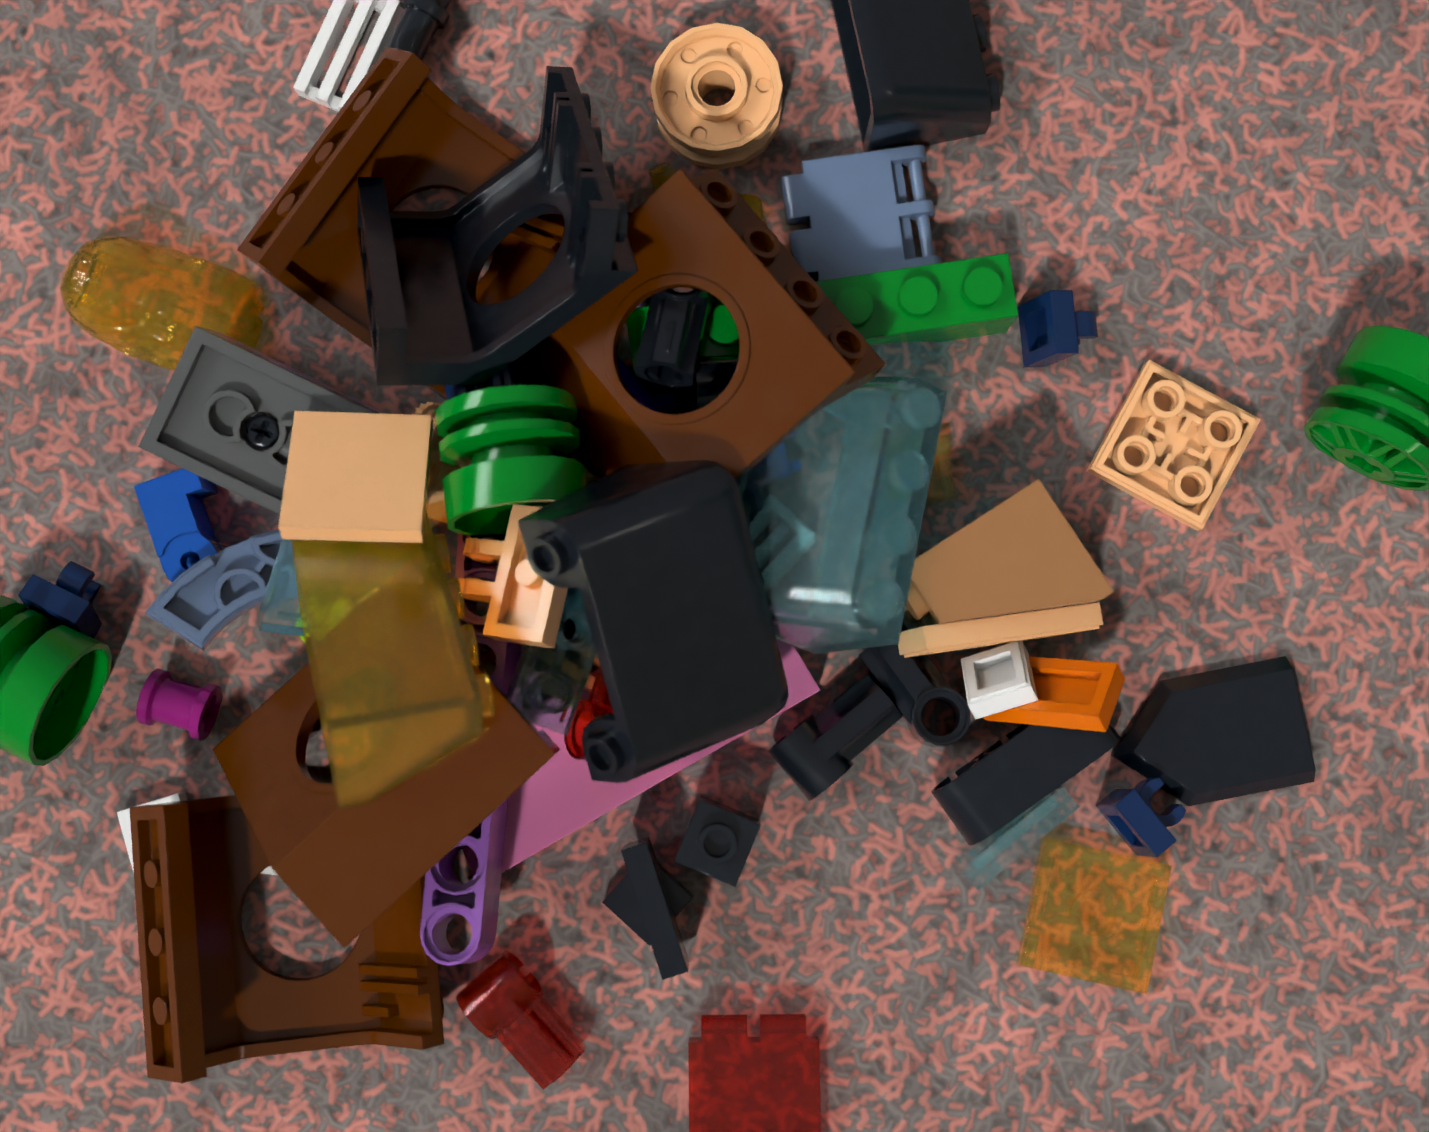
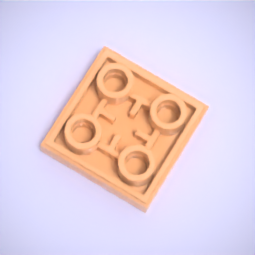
M1148 360L1140 370L1091 461L1087 472L1199 531L1204 528L1261 419L1157 363Z
M295 411L278 526L282 539L423 543L433 437L432 415Z

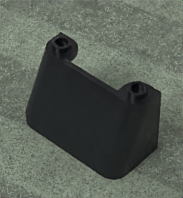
M710 460L628 464L518 520L528 562L534 572L553 586L579 588L613 714L599 715L590 721L583 730V752L593 781L628 782L762 725L785 707L789 696L782 659L741 492L735 478L727 468L716 461Z

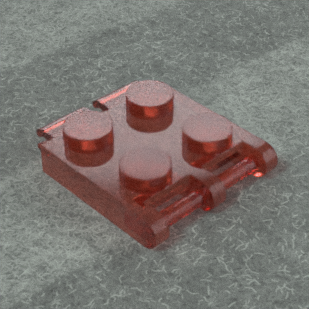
M747 1014L702 1015L701 1037H689L688 1042L689 1132H821L818 1036H806L805 1014H760V1037H747Z

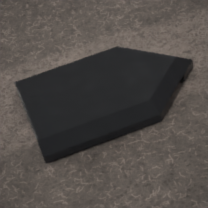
M1286 656L1160 680L1146 700L1147 704L1128 733L1124 734L1111 754L1112 757L1147 779L1160 778L1164 782L1161 788L1186 806L1314 782L1316 772L1294 670Z

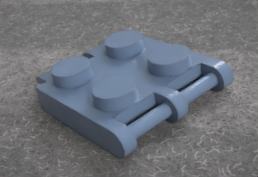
M912 145L802 161L801 174L782 177L781 184L787 225L809 223V229L789 232L791 255L811 278L817 277V281L942 263L941 256L934 255L929 217L934 216L935 211L933 201L926 200L921 163L927 160L925 146ZM903 166H909L913 202H908ZM917 220L922 257H916L911 228V221Z

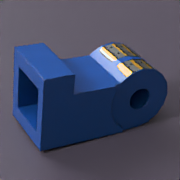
M182 468L134 486L156 553L160 559L163 571L171 582L208 555L212 556L227 548L224 543L215 538L203 502L204 498L219 493L215 483Z

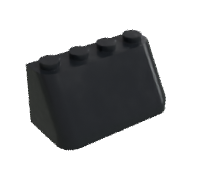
M830 0L864 152L912 145L928 146L986 134L991 122V112L999 111L1000 92L994 73L986 74L981 55L982 52L986 51L987 45L985 25L980 14L972 15L969 0Z

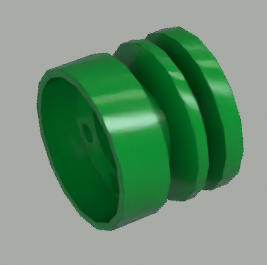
M1383 325L1363 327L1355 334L1336 368L1337 378L1342 385H1331L1323 391L1319 398L1321 407H1318L1310 414L1304 425L1305 435L1321 452L1367 478L1404 490L1426 491L1429 489V337L1406 329Z
M546 385L489 387L463 393L446 400L435 410L438 435L444 438L438 443L440 460L451 466L460 467V469L452 471L442 479L449 530L458 534L472 536H506L513 504L545 507L586 486L584 465L575 459L563 457L569 455L580 446V431L572 425L577 419L576 399L568 391Z
M3 595L0 596V749L32 765L44 766L57 759L76 740L85 727L108 682L112 655L108 645L65 625L53 628L49 616L38 611L28 610L26 605Z

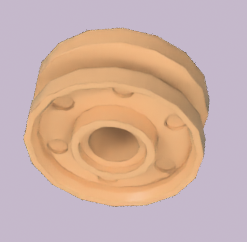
M722 23L707 24L690 28L672 40L656 61L650 89L659 132L673 152L693 165L720 170L744 165L765 151L779 129L783 109V84L778 61L762 39L743 27ZM715 89H723L733 95L729 102L720 106L708 105L702 100L705 94Z

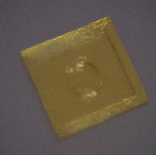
M1042 836L1016 963L1024 967L1147 994L1172 866Z

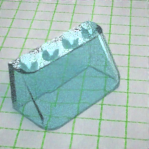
M875 376L873 380L811 416L741 478L739 489L776 639L814 654L899 644L947 396L946 391L917 377Z

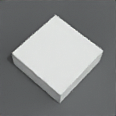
M1015 641L961 659L967 704L975 720L1038 701L1029 653L1023 641Z

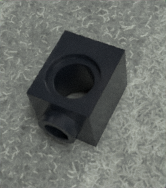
M701 795L674 861L736 887L761 826L760 820Z

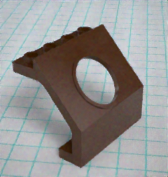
M391 47L384 49L237 249V251L310 306L370 348H372L357 236L358 177H383L389 211H393L407 197L427 189L445 188L469 195L525 154L521 149L452 101L427 77L431 69L413 52ZM545 214L535 217L517 227L499 243L494 250L493 259L487 272L476 286V299L479 304L491 305L508 300L526 289L543 273L561 244L565 228L563 215ZM425 385L437 395L447 400L445 385Z
M680 168L628 216L627 237L639 271L509 365L525 385H546L564 389L575 396L577 419L572 425L580 431V446L577 449L600 477L628 464L710 460L716 461L727 468L737 482L811 416L873 380L886 363L717 168L690 179ZM677 287L699 289L719 299L729 310L735 321L740 342L736 370L724 391L711 403L700 409L683 414H665L653 411L637 401L623 382L617 357L621 331L633 310L653 294Z
M408 572L213 748L271 868L343 948L350 944L560 750L543 729L538 731L486 673L445 618L451 611L435 593L424 591ZM380 675L396 678L403 693V710L396 732L384 751L367 768L351 778L336 783H318L313 781L306 766V748L308 739L314 737L319 732V729L314 724L320 714L357 681Z
M236 795L129 807L147 1078L185 1083L207 1077L206 1068L252 1057L368 1044L420 1050L444 1044L442 1021L444 1003L440 995L438 963L426 954L421 945L420 936L426 874L359 934L353 950L339 966L315 977H287L273 972L258 961L244 938L242 930L244 899L252 883L265 868L270 866V863Z

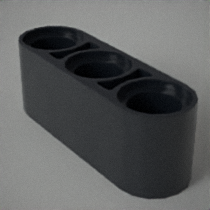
M1109 723L1107 732L1021 724L1006 735L1009 741L1004 744L1000 740L955 771L958 776L956 779L951 781L947 777L935 786L931 793L968 845L977 844L997 832L1112 749L1120 741L1121 737L1111 723Z

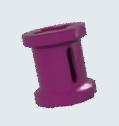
M156 668L148 676L140 692L136 709L137 720L139 723L148 726L161 722L189 731L191 738L203 741L209 736L218 715L223 698L221 686L207 684L202 688L174 680L169 671Z

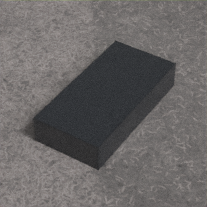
M650 837L626 844L622 848L621 853L662 980L688 972L689 958Z

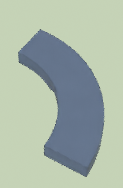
M274 530L250 536V539L201 559L162 591L145 613L154 621L204 651L214 637L236 618L259 605L275 599L299 594L323 593L341 595L372 605L407 572L412 577L423 558L392 542L282 539L280 530Z

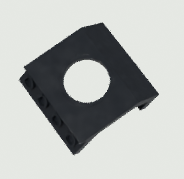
M546 66L540 133L535 145L454 206L442 211H389L384 178L358 177L357 236L377 386L482 385L639 271L627 237L628 213L626 202L624 199H616L613 164L603 160L601 129L591 125L590 97L588 93L580 92L572 67ZM545 214L563 215L565 228L561 244L543 273L526 289L508 300L491 305L479 304L476 299L477 281L485 262L499 243L517 227L535 217Z

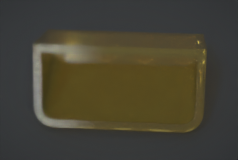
M427 511L423 543L291 540L302 629L338 809L372 802L482 734L483 718L494 716V701L488 675L486 673L475 675L473 669L474 666L479 665L478 647L472 624L460 626L459 619L464 618V603L459 580L457 577L446 579L445 574L451 571L445 534L433 535Z

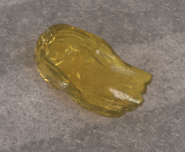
M104 236L87 241L69 259L60 285L65 310L76 325L91 336L109 344L126 355L170 370H175L195 326L223 333L255 349L263 323L258 316L264 311V289L261 285L229 268L164 245L143 242L129 237Z

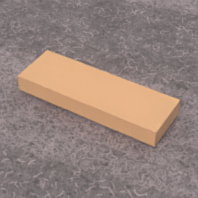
M1100 602L922 626L897 632L896 636L899 655H904V658L1006 644L1015 641L1069 635L1100 629L1099 625L1104 624Z

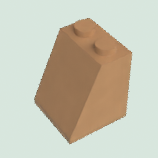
M1037 479L900 568L891 576L897 587L890 591V595L901 614L910 624L920 620L923 626L1083 605L1102 600L1112 594L1114 590L1040 479Z

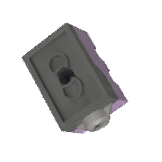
M195 326L138 447L280 515L295 411L387 413L325 385L321 381L282 364L223 333Z

